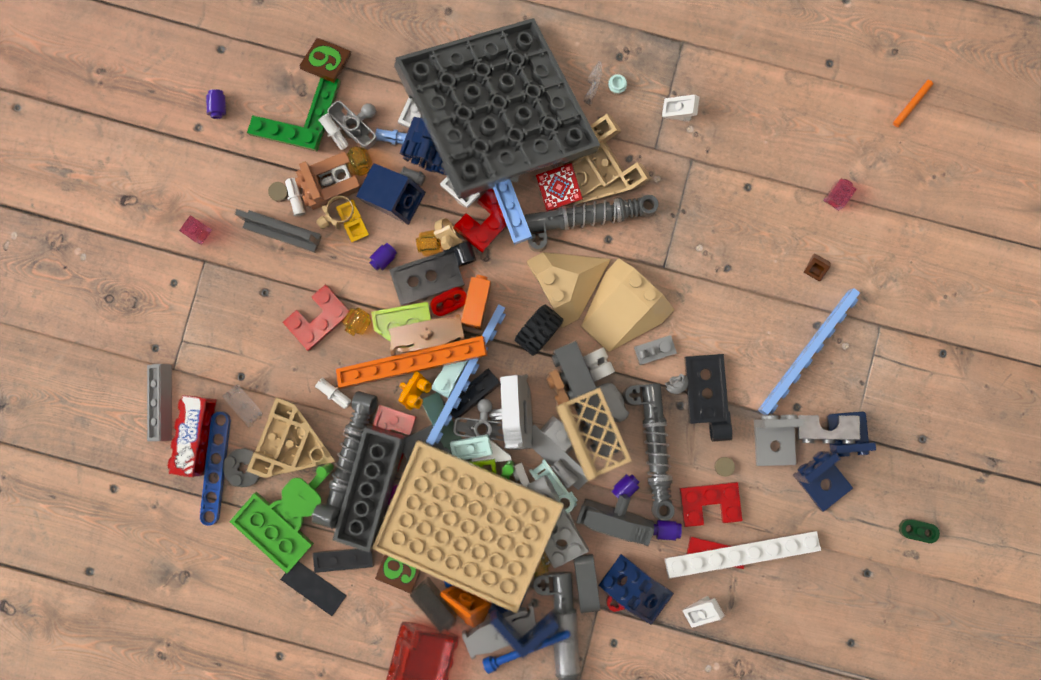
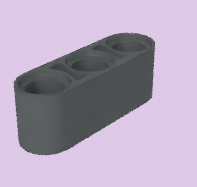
M593 554L579 556L574 559L580 611L581 613L600 611Z

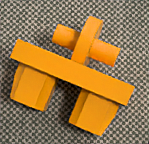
M415 372L407 384L400 383L399 387L403 391L398 401L410 411L413 408L419 409L423 403L420 395L422 392H430L432 384L421 373Z

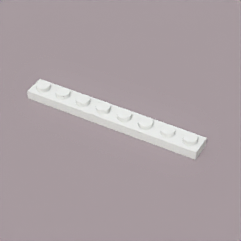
M817 531L665 558L668 578L817 552L821 551Z

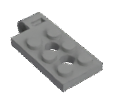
M546 475L528 484L529 489L560 502L558 494ZM562 508L555 524L557 529L552 531L544 549V553L548 556L554 569L589 551L588 546L564 508ZM563 539L567 542V545L559 546L556 542Z

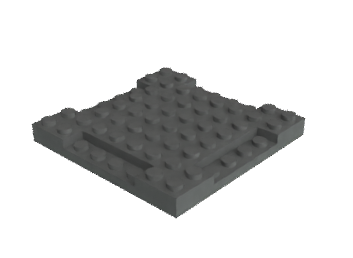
M534 18L395 58L394 67L409 98H413L443 160L442 166L458 199L494 188L496 183L561 161L564 164L596 153L600 147L597 137Z

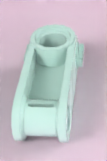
M469 360L445 365L435 379L431 389L449 398Z
M545 459L535 469L529 470L535 480L546 475L558 494L559 501L562 498H567L570 501L569 507L565 509L566 513L573 510L578 500L572 492L566 490Z

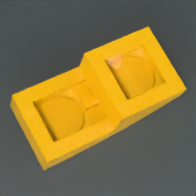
M353 199L350 201L354 207V214L348 222L343 223L351 243L369 235ZM349 201L336 206L342 221L350 216L352 206Z

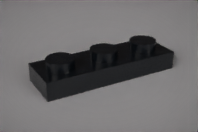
M489 368L470 382L466 392L461 391L459 395L461 401L457 409L452 408L450 412L454 419L462 417L481 399H484L501 385Z
M353 548L313 553L314 573L370 568L374 566L372 551L366 552Z

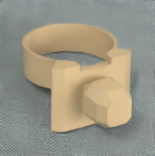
M344 196L331 198L327 206H322L326 216L322 215L316 222L321 229L330 226V223L339 229L340 225L338 223L348 222L354 214L352 202ZM336 199H346L352 206L350 216L343 221H336L329 215V206Z
M447 218L436 221L435 231L433 232L436 238L441 240L440 245L444 250L463 243L462 239L456 235L453 224Z

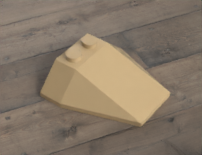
M618 258L606 271L581 327L604 349L610 352L662 324L674 311V308L665 296L644 276Z

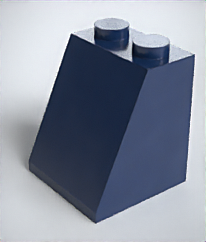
M373 163L356 197L365 204L409 225L426 192L409 177Z

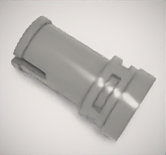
M560 459L550 467L560 477L561 482L567 489L578 480V477L573 472H570Z

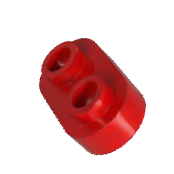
M454 287L434 297L430 307L435 315L444 316L464 306L467 294L463 288Z

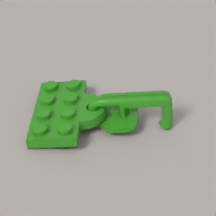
M327 463L318 467L316 470L317 475L309 484L302 478L296 477L291 479L282 489V499L276 500L272 504L255 492L230 520L234 527L286 574L290 572L314 544L300 529L303 525L304 517L311 516L315 507L321 504V496L315 490L332 472L334 465Z

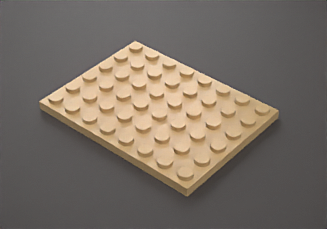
M418 440L372 549L517 613L564 504Z

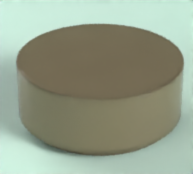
M275 182L270 185L268 194L274 201L282 202L288 197L287 187L281 182Z
M721 457L716 460L714 468L717 474L727 477L734 472L735 464L730 458Z

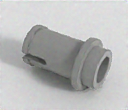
M403 167L400 174L409 177L417 185L422 186L424 183L425 175L423 172L420 171L418 173L406 167Z

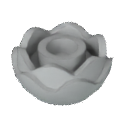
M679 374L678 377H671L669 382L665 383L666 390L672 394H679L685 391L688 387L687 376Z

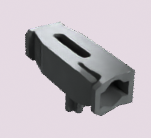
M626 494L619 495L615 508L585 498L576 521L577 524H585L594 531L649 546L654 532L653 520L627 512L631 497H628Z

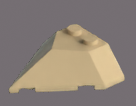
M543 252L526 261L553 310L564 319L561 328L580 318L611 259Z
M276 397L247 472L267 478L335 462L296 405Z

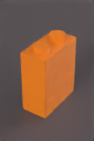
M476 275V278L471 277L461 319L463 326L482 329L491 289V281L486 276Z

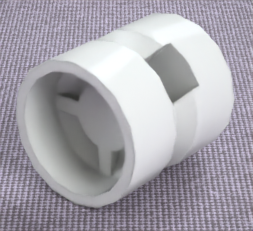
M604 347L583 357L587 367L590 369L589 372L593 381H597L615 372L612 363L607 362L608 355Z

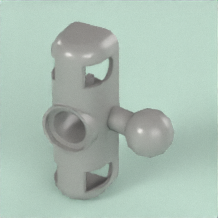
M341 101L334 102L328 108L327 112L335 123L345 131L347 136L359 143L363 149L368 150L375 145V133L362 122L365 118L374 117L376 114L374 105L364 104L358 115H355ZM343 107L347 110V115L341 112ZM351 124L357 125L355 128H348ZM369 131L374 136L372 140L368 137Z
M481 399L477 404V408L480 411V420L459 417L454 421L453 432L457 436H481L477 428L480 424H484L487 430L483 435L489 434L491 440L505 441L504 435L498 432L503 427L497 426L498 423L502 424V422L487 421L488 413L492 410V403L488 399ZM466 419L467 422H459V420ZM458 431L465 432V435L458 434ZM496 436H503V439H496Z

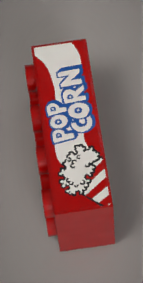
M182 395V399L178 402L179 417L175 420L174 424L176 434L175 438L171 441L172 456L167 463L168 474L186 477L204 475L212 415L215 413L217 399Z

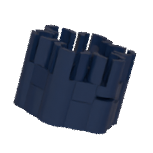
M413 117L400 154L405 161L409 162L411 160L410 163L414 165L419 164V167L426 171L437 172L443 175L445 173L446 175L442 166L443 160L423 119Z

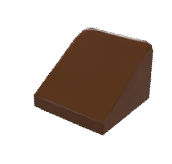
M814 253L803 273L820 282L831 267V263Z

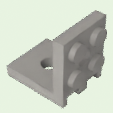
M778 415L761 416V419L754 420L756 466L796 465L794 427H805L804 419H798V415H781V419H778ZM774 440L780 444L779 450L775 452L770 448V444Z

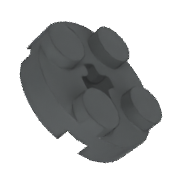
M247 448L237 449L224 459V475L231 485L248 487L260 479V476L247 472V469L246 473L239 470L242 462L244 465L249 466L254 453L253 450Z

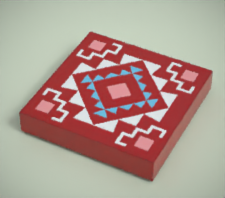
M572 163L536 175L546 211L583 200Z

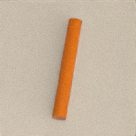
M927 80L893 122L894 126L899 127L934 84L931 80Z

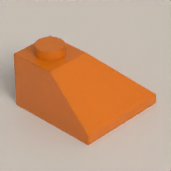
M454 585L440 593V596L467 625L473 628L484 622L492 605V602Z

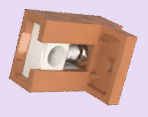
M345 151L313 165H309L306 161L299 164L300 170L295 171L297 174L295 181L299 189L302 188L305 194L302 196L304 203L313 210L327 205L328 201L335 196L347 197L354 194L361 187ZM340 172H345V178L338 180L337 175Z

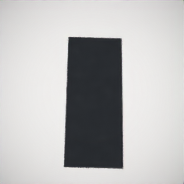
M299 561L290 572L284 573L280 579L330 616L334 615L347 596Z

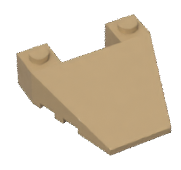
M609 114L604 115L590 125L600 143L597 152L564 164L562 163L559 166L561 167L569 163L573 164L583 200L573 203L575 205L636 190L651 180L642 163L637 162L625 171L619 164L606 142L622 131Z

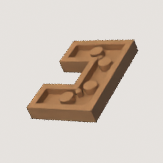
M557 369L549 372L546 381L550 389L554 388L557 394L554 396L557 404L560 405L570 401ZM569 405L571 412L578 415L574 406Z

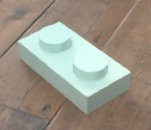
M489 434L450 442L452 455L463 460L488 456L493 453Z

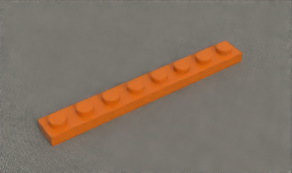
M484 336L336 369L338 388L342 389L488 356Z

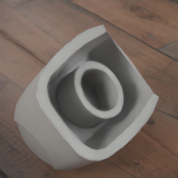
M605 383L596 387L601 389L614 421H624L628 417L629 412L625 408L624 398L617 387L612 383Z

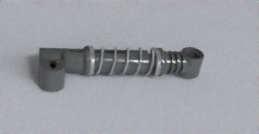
M645 195L637 198V200L635 198L632 201L628 199V202L622 198H615L612 205L606 202V200H604V203L596 204L594 201L593 205H586L584 203L583 206L576 207L574 204L572 208L562 206L557 210L525 214L524 216L531 233L544 231V233L539 234V239L543 240L540 242V245L533 242L535 241V234L528 240V244L533 251L540 252L547 246L546 230L559 228L561 230H568L569 227L574 229V226L579 225L583 228L586 224L594 226L595 223L604 225L607 221L614 223L616 219L617 222H623L629 216L630 218H633V215L638 217V214L640 217H650L655 214L659 202L655 196ZM650 202L653 205V209H645L643 203Z
M661 384L633 385L624 389L622 396L627 405L644 406L645 419L643 420V428H646V430L643 432L646 433L647 438L644 443L647 444L648 450L645 453L648 454L649 459L646 464L649 465L650 469L647 474L651 476V478H648V484L651 486V489H654L652 491V494H654L652 499H655L653 501L652 514L657 519L667 521L674 516L675 509L672 505V500H669L671 498V495H669L671 490H668L673 483L672 476L666 474L671 465H668V457L670 455L667 454L669 444H666L668 434L665 433V426H667V421L663 415ZM640 388H642L643 402H641V397L633 399L629 397V394L632 392L633 394L640 393ZM665 505L667 512L662 516L659 513V508Z
M357 391L352 399V409L355 410V412H352V415L354 416L350 417L352 421H349V424L344 428L345 433L343 435L347 438L344 439V442L340 443L342 449L338 453L339 460L335 463L336 471L332 473L334 478L329 483L330 492L327 503L318 504L314 509L312 522L331 529L336 528L363 429L367 427L366 424H369V421H367L371 418L369 414H373L377 407L378 398L375 395Z

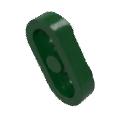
M904 519L899 524V532L905 538L925 543H935L939 539L940 531L933 524L913 519ZM908 525L911 527L909 532L906 531ZM927 529L930 532L928 536L925 535Z

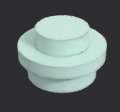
M613 75L609 79L608 87L613 93H622L627 87V80L622 75Z

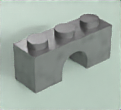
M819 415L798 416V419H804L805 427H798V439H803V443H815V440H823L825 444H834L835 440H843V444H855V440H860V416H838V424L833 431L822 429L819 424Z

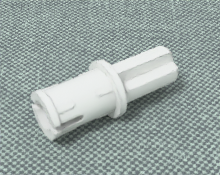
M329 113L322 116L319 122L327 131V136L332 137L340 150L347 148L349 144L339 131L341 128L337 127Z
M295 178L287 179L285 183L293 215L295 217L306 214L302 202L303 195L300 194Z
M321 378V382L318 381L315 385V388H318L327 395L329 400L332 399L342 408L346 409L350 405L351 399L324 378Z

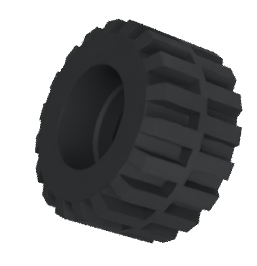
M542 305L518 332L515 342L534 356L563 324L564 319L548 305Z

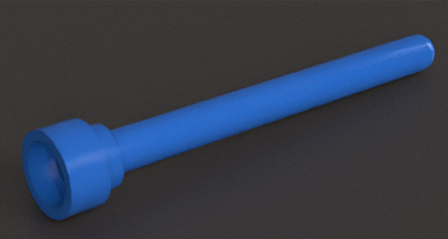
M565 630L551 638H546L538 650L569 638L571 632ZM516 651L498 658L489 656L483 659V666L485 671L490 674L497 671L500 665L520 658Z

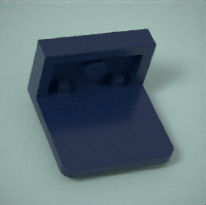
M865 412L835 413L827 416L828 431L836 429L838 416H860V440H855V444H843V440H835L834 444H830V452L838 453L839 457L850 456V452H857L858 455H869V451L876 450L875 442H869Z

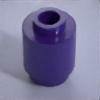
M208 90L206 95L207 115L211 116L212 119H222V116L226 115V96L222 90Z
M386 243L381 245L369 257L371 260L369 263L375 270L381 269L383 271L395 259L397 252L391 245Z
M626 474L613 486L614 489L611 492L617 498H619L620 494H626L628 497H631L640 488L638 486L640 482L632 474L630 476Z
M657 520V523L654 524L653 535L656 536L657 540L676 541V539H681V523Z

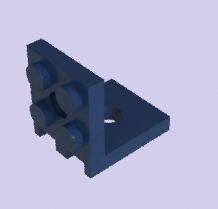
M820 451L813 456L814 460L800 466L797 469L798 472H795L793 476L820 511L824 512L851 491L853 487L835 465L840 460L837 453ZM824 479L830 482L827 490L821 488V481Z
M620 554L598 585L628 612L650 625L653 624L674 594L668 588L648 576L622 554ZM627 577V582L621 586V580Z
M496 607L490 612V623L522 659L531 651H537L547 637L551 638L558 632L559 623L557 616L552 611L522 637Z

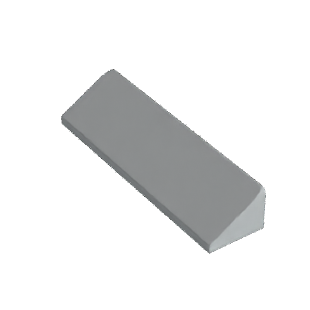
M171 364L147 365V441H171L172 366Z
M534 424L532 429V449L551 466L560 459L566 468L578 477L573 486L579 490L588 481L581 466Z

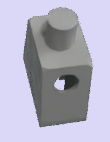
M552 416L540 430L568 454L573 449L563 423Z

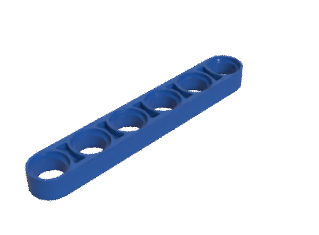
M226 412L214 413L210 422L200 508V521L206 526L217 523L220 517L224 484L223 466L224 459L227 457L231 418ZM218 415H223L226 418V422L222 426L216 423ZM216 434L223 436L224 440L220 445L214 442ZM215 453L221 456L219 464L212 462V455ZM213 472L219 476L217 483H212L209 480V476ZM209 492H214L217 495L214 503L209 502L207 499ZM207 511L214 513L215 518L212 522H208L205 519Z

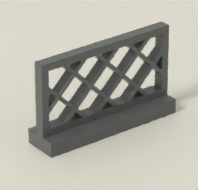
M236 209L235 212L236 216L245 221L243 229L316 253L321 234L250 210L245 212Z

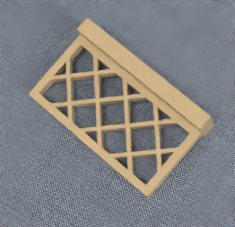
M600 388L555 406L588 481L631 462ZM596 393L600 398L598 408L587 404L590 396ZM576 402L584 405L580 416L573 414L569 405ZM586 406L597 410L593 421L582 417ZM599 412L607 415L608 421L606 426L595 423ZM581 419L592 423L588 434L579 431L578 426ZM594 425L604 428L601 439L590 436ZM607 430L614 432L616 435L613 445L603 441ZM589 438L599 441L595 453L589 451L586 447ZM602 443L612 447L608 458L598 454ZM615 448L623 452L625 459L619 462L611 459ZM597 456L607 460L605 467L598 471L594 466Z

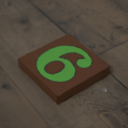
M316 38L299 65L300 70L335 83L349 60L351 51Z
M384 555L375 579L411 594L420 570Z

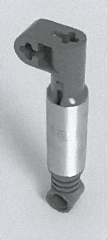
M572 572L540 573L534 578V590L540 595L554 596V609L552 612L557 616L559 623L556 634L565 630L571 632L569 638L553 644L555 676L558 680H578L580 665L577 613L573 604ZM549 577H553V590H549V584L545 585L544 589L541 588V585H538L542 579L549 583Z

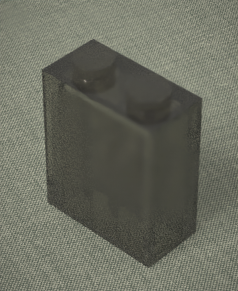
M427 577L413 589L410 597L440 633L444 629L449 631L456 624L457 614L440 596L441 591Z

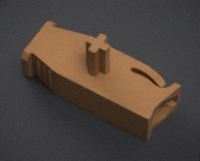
M460 314L456 315V319L437 318L389 328L391 356L396 355V349L400 353H408L452 343L458 339L465 340Z

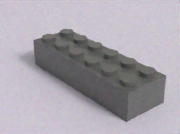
M576 341L553 351L552 361L555 367L559 366L562 372L559 376L563 384H567L569 388L567 395L570 400L597 389ZM598 394L590 396L587 404L598 408L600 403ZM576 402L577 409L575 410L578 416H580L584 405ZM586 406L582 417L593 421L597 410ZM599 412L595 423L606 426L608 421L607 415ZM583 420L585 427H582L583 432L588 434L592 423ZM594 425L590 436L601 439L604 428ZM607 430L603 441L613 445L616 439L615 433ZM591 439L593 444L590 447L592 452L595 453L599 441ZM602 443L598 454L608 457L612 447ZM615 448L613 454H615V453H617V452H619V451H621V450Z
M372 425L364 427L333 541L366 552L373 550L372 547L384 520L407 436Z

